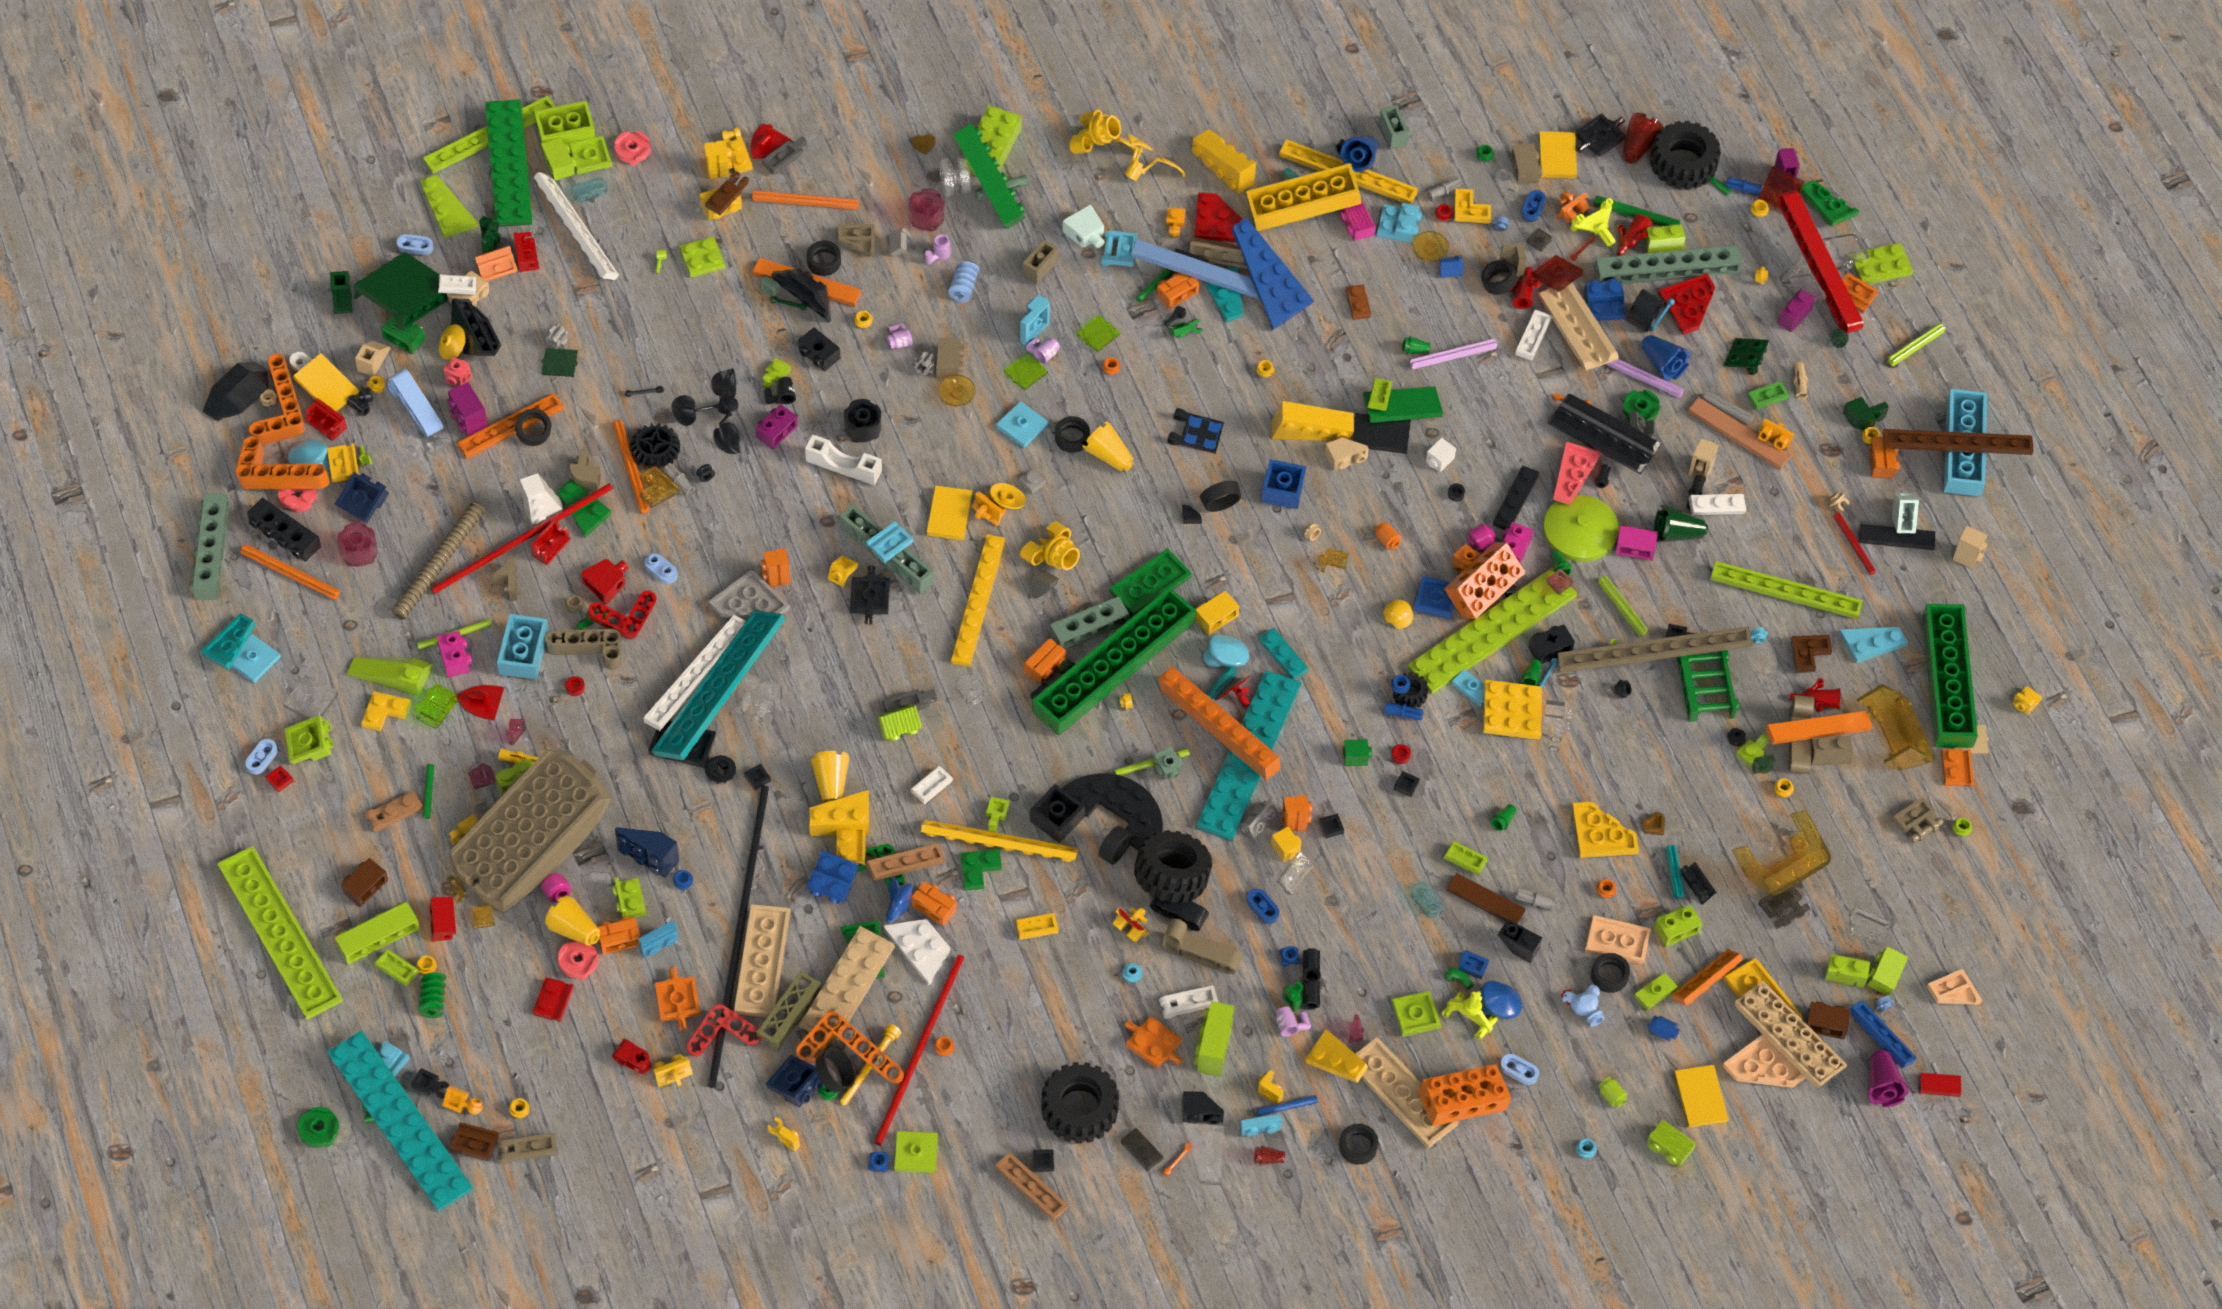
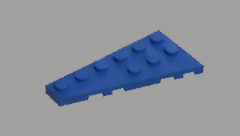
M1247 218L1232 227V233L1238 248L1241 249L1244 263L1249 269L1250 278L1258 298L1263 304L1264 313L1268 317L1270 328L1273 331L1313 304L1314 300Z

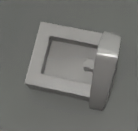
M900 228L889 235V255L896 257L906 251L907 242H911V234L906 229Z

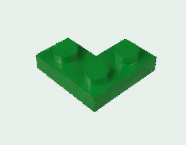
M1000 849L961 853L964 891L984 889L983 872L1002 870Z

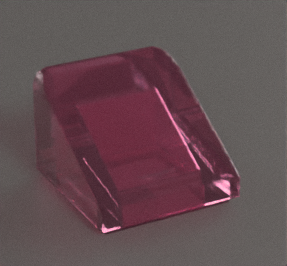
M524 719L509 720L508 739L510 745H514L526 730Z
M482 763L468 773L475 790L496 783L492 767L485 763Z
M1357 1014L1353 1018L1348 1040L1349 1044L1362 1041L1364 1029Z

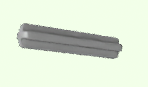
M1706 391L1703 396V400L1747 424H1750L1754 418V415L1710 391Z

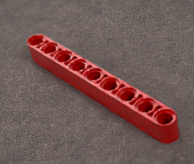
M1792 190L1779 194L1777 196L1778 206L1840 331L1846 335L1862 330L1863 320L1799 192Z

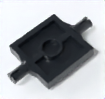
M1601 113L1576 130L1575 136L1583 142L1576 147V150L1581 153L1589 148L1598 157L1602 156L1625 140L1626 135L1619 129V126L1625 123V119L1620 116L1615 121H1612Z
M871 566L867 567V576L852 577L850 613L865 614L864 623L867 625L868 618L869 625H871L874 614H888L890 578L875 576V566H872V572Z

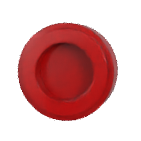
M578 676L568 678L565 683L566 692L571 696L581 695L585 690L584 680Z
M1398 744L1393 747L1391 758L1395 763L1405 764L1410 760L1411 750L1408 746Z

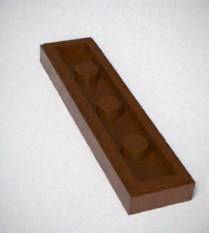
M1458 873L1455 874L1446 890L1505 922L1509 919L1518 924L1526 911L1525 908Z

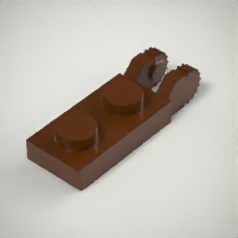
M738 171L733 172L729 180H726L708 199L705 207L721 215L742 193V190L749 183V178L745 176L739 181L738 185H735L740 177V173Z

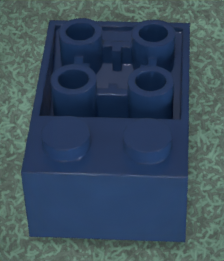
M616 827L615 835L618 851L625 856L629 855L639 865H645L655 875H661L666 878L679 862L677 842L662 832Z

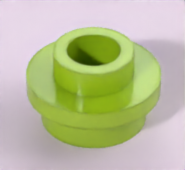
M1962 817L1954 821L1952 829L1955 834L1964 837L1971 833L1972 824L1970 820Z

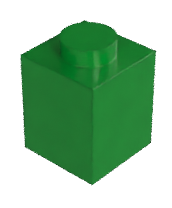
M1368 739L1344 740V766H1368V760L1372 758V747H1368Z

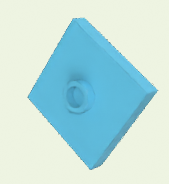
M1020 401L996 424V428L1025 448L1049 425V421Z
M251 634L231 667L255 683L281 658V655Z

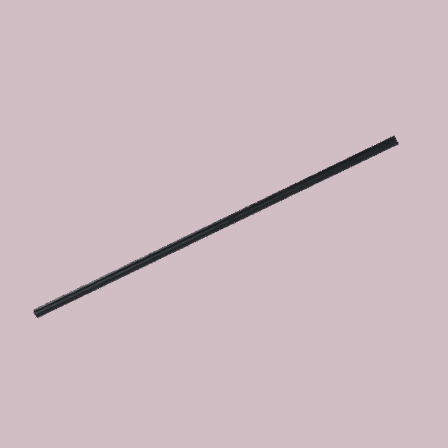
M768 786L761 787L722 1005L729 1009L768 798ZM721 1009V1015H720V1017H722V1018L724 1017V1015H723V1011H724V1010H723V1009ZM722 1027L716 1037L708 1082L709 1088H716L726 1030Z

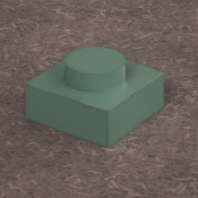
M764 276L760 280L761 291L771 297L775 296L778 298L780 295V284L775 279Z

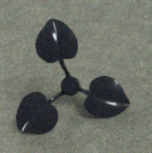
M734 368L718 372L712 377L711 387L714 394L719 396L720 401L718 404L695 408V401L692 397L681 395L673 400L671 408L677 421L685 426L692 425L695 422V412L717 408L720 413L726 414L719 423L720 428L714 430L713 438L715 444L722 451L729 454H739L741 452L738 429L730 422L724 423L728 417L732 416L731 412L736 411L739 407L738 401L735 398Z

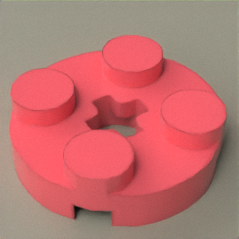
M635 131V133L623 132L615 140L616 156L629 165L633 166L643 161L651 152L649 138L640 131ZM631 145L633 147L636 145V148L630 149L629 146Z
M279 489L278 497L283 508L286 507L291 509V512L298 513L312 507V503L317 499L316 489ZM296 492H301L300 497H296V495L293 494H295Z
M577 941L565 943L558 953L559 968L568 977L580 980L586 979L598 966L596 948L593 944L588 946ZM579 955L582 956L581 962H575V959H573L574 957L578 958Z

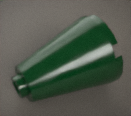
M1661 505L1662 509L1656 512L1653 529L1658 532L1657 542L1703 538L1708 532V524H1706L1705 520L1673 507Z

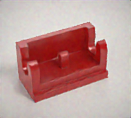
M514 232L519 272L539 270L534 238H525L531 237L532 233Z
M319 398L305 412L308 414L305 418L306 422L332 441L347 429L345 417Z
M554 519L531 544L532 556L548 565L571 540L567 528L561 529L559 522Z
M431 897L429 912L432 942L452 940V935L456 934L453 897Z

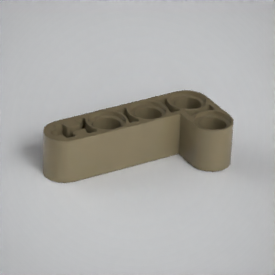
M616 629L554 630L545 635L546 649L551 655L603 654L606 668L614 670L621 665L622 645L620 633Z
M1794 695L1789 711V721L1811 719L1814 710V697ZM1811 739L1789 742V772L1809 774L1811 769Z
M1171 919L1163 937V949L1168 953L1227 974H1235L1242 958V953L1234 948L1187 932L1186 923L1179 919Z

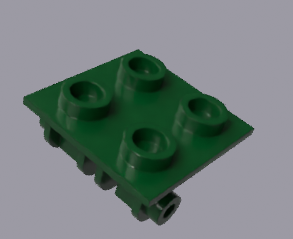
M494 214L492 219L483 216L479 220L483 254L493 251L495 245L500 242L501 234L498 230L499 223L497 222L496 214Z
M1735 338L1724 367L1747 368L1748 374H1756L1758 366L1761 365L1764 358L1763 355L1767 351L1769 340Z

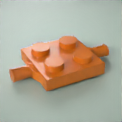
M673 966L674 974L672 967L668 968L670 978L666 981L656 982L655 989L661 1022L677 1020L678 1030L682 1031L681 1024H683L684 1030L687 1029L685 1019L699 1016L701 1011L695 977H678L677 967Z
M1152 1016L1140 1026L1135 1025L1130 1020L1126 1022L1124 1027L1133 1032V1035L1126 1042L1127 1048L1156 1069L1169 1059L1180 1066L1184 1059L1175 1054L1176 1048L1182 1043L1180 1036Z

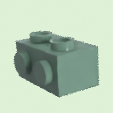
M1398 106L1380 109L1379 124L1390 149L1406 146L1410 137V131L1404 122L1403 114Z

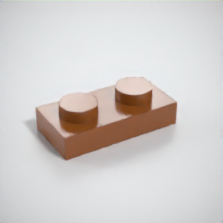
M1364 284L1346 286L1345 291L1353 320L1371 318V310Z

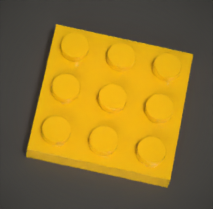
M1485 680L1483 733L1540 740L1542 687Z

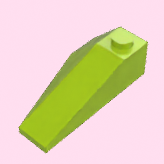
M354 657L347 675L419 696L434 663L418 658Z

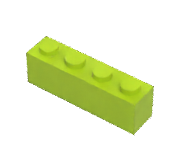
M408 902L395 905L387 912L377 914L366 922L359 923L348 931L341 932L335 937L339 951L349 965L419 930L420 927L417 917Z

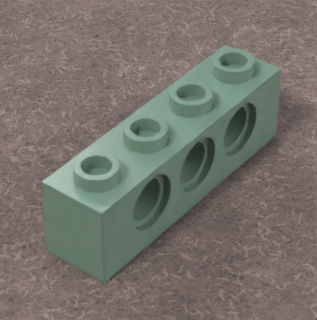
M1119 596L1109 598L1101 604L1092 605L1084 611L1075 612L1067 618L1054 621L1050 624V635L1057 645L1066 650L1123 626L1129 621V613Z

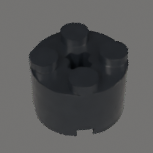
M1642 289L1633 302V306L1628 311L1625 320L1639 329L1648 332L1665 301Z
M868 399L854 400L844 411L845 432L852 442H868L877 439L881 432L880 407L876 403H871Z

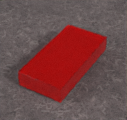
M1921 1072L1920 1094L1960 1097L1962 1094L1961 1076Z

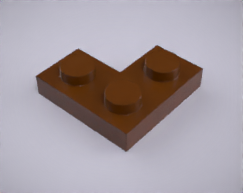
M1830 635L1791 637L1796 673L1815 672L1814 656L1831 655L1832 653Z

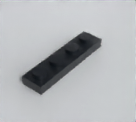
M1522 465L1493 521V526L1503 530L1506 528L1510 529L1512 522L1515 523L1540 472Z

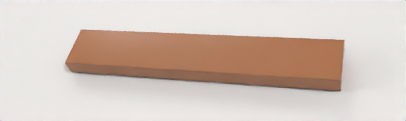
M1700 397L1688 409L1689 414L1779 470L1782 469L1791 457V454L1785 450L1775 448L1774 444L1769 440L1764 442L1758 439L1759 434Z

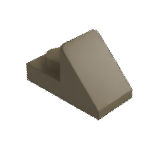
M511 558L492 577L495 586L504 585L505 594H509L510 601H517V568L515 558Z

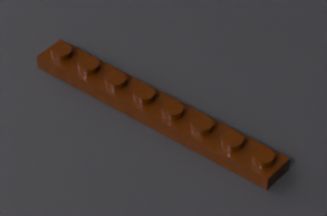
M1883 429L1882 432L1883 448L2019 455H2032L2034 452L2032 435Z

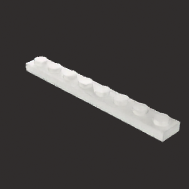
M537 172L534 178L539 188L544 191L547 200L552 203L556 213L561 216L565 226L570 229L573 238L581 245L582 251L587 254L590 263L596 267L599 276L603 279L615 280L619 274L552 176Z
M736 615L732 616L645 715L644 723L659 731L665 726L698 688L744 625L745 620Z

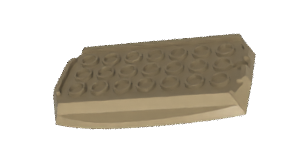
M546 750L505 790L481 819L450 850L451 865L456 876L487 904L502 913L509 910L559 867L586 839L604 815L612 797L595 776L598 771L585 759L580 762L572 754L562 750Z

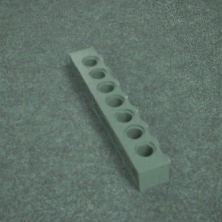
M1726 245L1723 247L1692 248L1680 251L1673 250L1669 252L1596 258L1594 270L1599 283L1606 282L1609 279H1616L1617 281H1622V284L1695 278L1706 273L1709 276L1738 274L1741 271L1743 262L1739 246Z

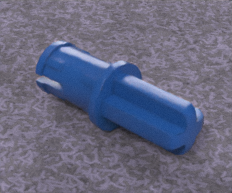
M1728 177L1726 182L1727 188L1760 196L1762 189L1760 184L1748 182L1747 179L1743 181Z
M1387 702L1384 714L1400 716L1401 719L1405 717L1422 720L1424 711L1423 709L1406 706V704L1399 705Z

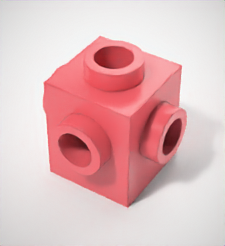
M453 357L444 366L445 381L451 386H460L471 378L470 365L463 359L459 360Z

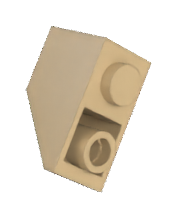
M375 341L363 344L355 358L357 371L375 376L387 356L390 346Z
M1340 438L1326 443L1324 454L1335 471L1365 461L1368 458L1369 448L1367 445Z

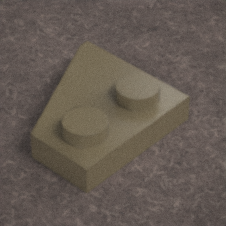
M874 224L838 225V244L875 257Z

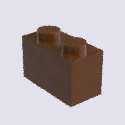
M368 858L365 862H361L351 875L344 878L341 884L343 894L361 907L388 882L387 872Z
M1811 1001L1806 1024L1816 1034L1844 1040L1848 1031L1851 1010L1843 1006H1831L1823 1002Z

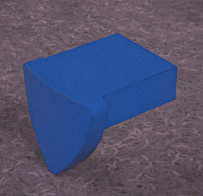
M1461 255L1439 259V275L1441 278L1463 276L1464 262Z
M1464 950L1459 970L1482 979L1489 964V959Z

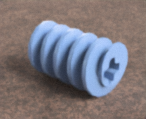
M968 261L957 264L948 291L953 300L960 303H966L970 300L977 273L979 272V267L976 264Z

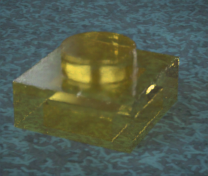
M492 905L472 908L475 929L495 926Z

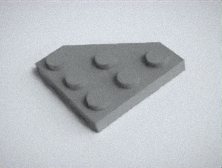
M753 569L709 601V606L721 618H732L733 615H736L739 618L748 619L754 610L784 614L790 609V605Z

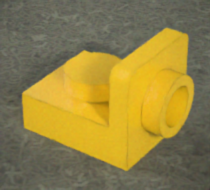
M844 555L840 556L831 564L828 580L844 587L847 577L857 569L858 563Z
M2026 686L2020 693L2018 692L2015 695L2012 704L2019 711L2028 715L2041 701L2042 696Z
M1270 1070L1267 1074L1264 1073L1258 1080V1093L1274 1104H1279L1283 1099L1284 1091L1278 1084L1271 1083L1274 1071Z

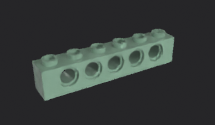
M204 493V501L200 502L202 517L198 518L200 533L196 534L198 549L194 550L196 565L192 566L194 581L190 582V592H193L195 600H218L230 508L227 494Z
M850 505L839 515L840 528L880 560L872 552V549L866 546V542L883 529L856 506ZM907 548L886 563H883L919 594H922L934 583V571Z

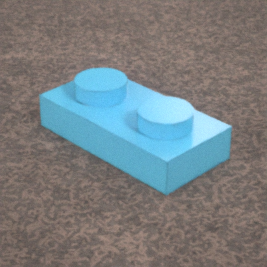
M1281 1114L1241 1120V1136L1253 1137L1259 1133L1267 1132L1271 1134L1281 1130Z

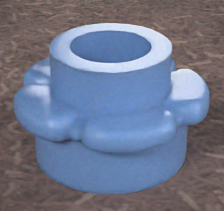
M1503 216L1495 217L1494 222H1492L1493 227L1497 231H1505L1510 226L1508 223L1509 219Z
M1890 995L1875 1001L1876 1009H1881L1884 1012L1893 1007L1891 1003L1894 1000H1891Z

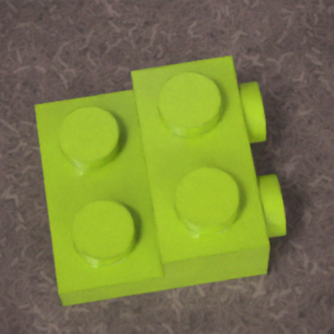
M318 715L285 728L289 762L294 765L309 758L316 761L331 755V748H334V743L329 737L328 732L331 731V725L327 720Z

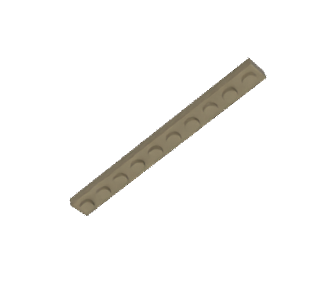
M1749 626L1560 652L1558 653L1560 672L1564 673L1751 647L1752 641Z

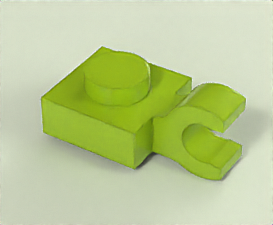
M775 358L765 369V375L762 378L765 382L762 385L770 388L776 380L778 381L781 377L788 375L791 371V366Z
M1763 733L1755 743L1749 740L1737 751L1736 755L1751 767L1764 755L1762 749L1768 745L1769 736Z
M996 797L990 798L986 811V817H990L988 831L996 832L999 820L1005 821L1010 806L1009 800Z

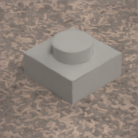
M1031 469L1019 479V483L1029 493L1033 494L1046 484V480L1034 469Z

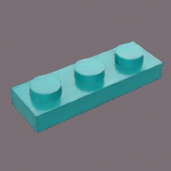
M1275 628L1259 636V642L1291 679L1295 680L1308 672L1307 665Z

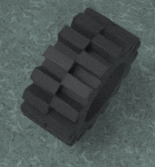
M1409 672L1408 676L1406 673H1403L1402 675L1409 679L1410 687L1416 688L1418 693L1416 695H1408L1393 691V698L1397 704L1400 702V705L1406 704V706L1414 708L1417 705L1420 708L1427 699L1428 683L1426 680L1424 681L1423 676L1418 678V673H1415V676H1412V672Z

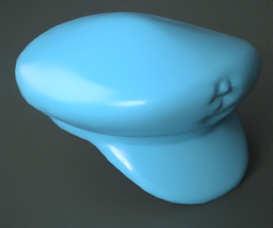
M307 439L300 441L288 453L289 464H322L326 472L330 469L327 446L319 440Z
M1220 634L1213 635L1210 638L1209 648L1203 654L1205 664L1211 667L1225 666L1237 668L1245 665L1249 660V650L1242 641L1232 636Z

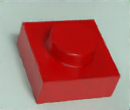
M281 765L265 776L266 781L278 793L294 782L293 777Z

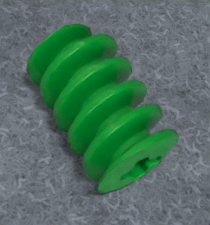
M432 972L421 977L418 1012L424 1017L439 1018L443 1015V1012L440 1011L444 1009L442 1003L445 1001L443 997L445 990L443 988L446 987V983L443 981L447 978L442 973Z

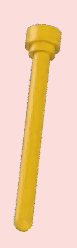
M889 1023L884 1029V1038L877 1047L884 1052L890 1042L899 1038L902 1033L901 1030ZM877 1056L874 1059V1065L878 1061L880 1056ZM868 1063L863 1066L856 1076L854 1085L848 1088L840 1099L841 1105H847L871 1071L872 1067Z

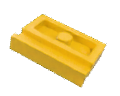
M354 443L351 446L341 445L327 448L333 483L349 480L354 472L359 475Z
M837 830L836 855L865 865L866 830Z

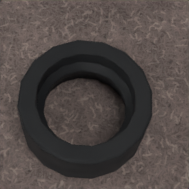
M826 240L817 241L807 250L808 268L816 275H831L840 268L841 252L835 243ZM826 252L832 254L835 259L828 264H819L813 260V257L818 253Z
M1497 260L1485 266L1481 273V281L1488 293L1501 295L1512 290L1516 285L1517 274L1510 262ZM1498 273H1509L1502 281L1490 282V279Z
M532 408L525 410L519 415L515 431L522 443L529 446H538L546 442L550 436L552 424L545 412ZM533 417L541 420L545 427L542 435L538 437L526 435L522 428L523 422L526 419Z
M1069 416L1057 423L1055 427V442L1061 450L1076 453L1083 450V444L1085 446L1088 445L1086 440L1090 436V428L1084 419ZM1076 428L1083 432V437L1076 441H1069L1064 439L1061 434L1065 429Z
M1120 826L1114 827L1102 842L1098 856L1111 865L1117 863L1127 851L1132 840V834Z
M1616 953L1600 955L1595 960L1591 971V979L1594 985L1599 990L1607 993L1621 991L1626 986L1630 976V966L1627 960ZM1605 964L1617 966L1622 971L1621 979L1618 981L1603 979L1599 974L1600 967Z
M1352 1124L1342 1132L1339 1141V1150L1342 1157L1355 1165H1363L1370 1162L1378 1150V1136L1368 1125ZM1353 1135L1365 1136L1371 1142L1370 1150L1359 1154L1352 1152L1347 1147V1140Z

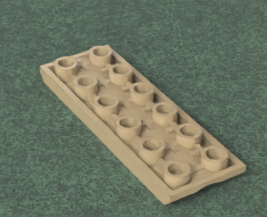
M1571 281L1537 292L1540 301L1549 315L1552 316L1554 323L1585 371L1619 359L1614 346Z
M1764 981L1735 1001L1736 1008L1813 1086L1821 1087L1847 1067V1064Z

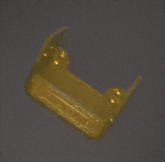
M1880 684L1857 699L1858 703L1867 707L1868 717L1872 721L1875 720L1880 723L1892 750L1889 758L1884 760L1886 765L1901 771L1928 764L1935 760L1933 751L1916 713L1906 696L1884 684Z
M1807 810L1790 814L1799 830L1798 833L1792 836L1790 841L1794 854L1769 869L1764 870L1761 863L1755 860L1747 845L1731 850L1745 876L1770 896L1783 893L1826 867L1831 861V854Z

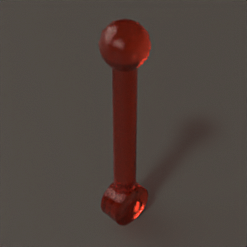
M1592 235L1575 254L1570 256L1571 260L1576 261L1577 256L1590 243H1593L1596 237Z

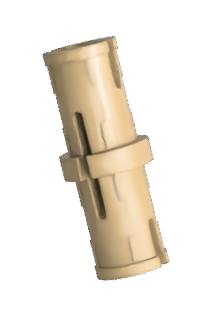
M1797 362L1793 366L1795 373L1793 383L1796 385V397L1798 399H1805L1808 397L1806 366L1803 362Z

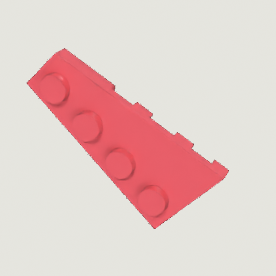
M1566 442L1552 500L1571 505L1599 460L1601 453Z

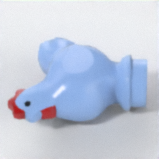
M1592 984L1587 987L1585 992L1577 995L1572 993L1571 990H1564L1561 994L1562 1001L1570 1005L1576 1015L1586 1016V1022L1592 1027L1600 1024L1605 1019L1603 1012L1597 1010L1598 996L1600 995V990L1597 986Z

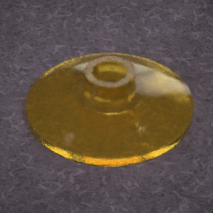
M1425 231L1414 238L1412 248L1417 257L1433 262L1446 256L1449 245L1446 238L1440 233Z
M951 375L941 381L938 388L939 397L950 406H964L974 398L975 385L966 376Z

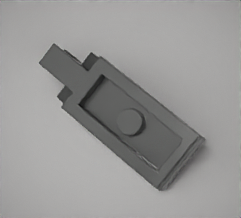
M800 137L795 142L787 141L764 158L762 165L775 175L801 156L803 150L808 147L807 140L804 137Z
M916 689L883 700L882 705L886 713L912 704L916 705L918 711L937 701V695L934 689L926 692Z

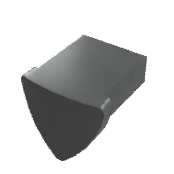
M1045 570L1032 575L1030 578L1032 597L1036 599L1046 594L1057 585L1059 578Z

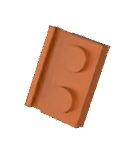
M509 245L474 257L480 277L486 281L518 271Z
M1847 272L1842 280L1857 310L1865 313L1879 290Z
M1942 749L1944 786L1964 787V785H1969L1973 787L1971 749L1967 751H1962V749Z

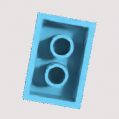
M509 614L497 661L499 675L537 680L546 646L545 635L549 632L547 619Z

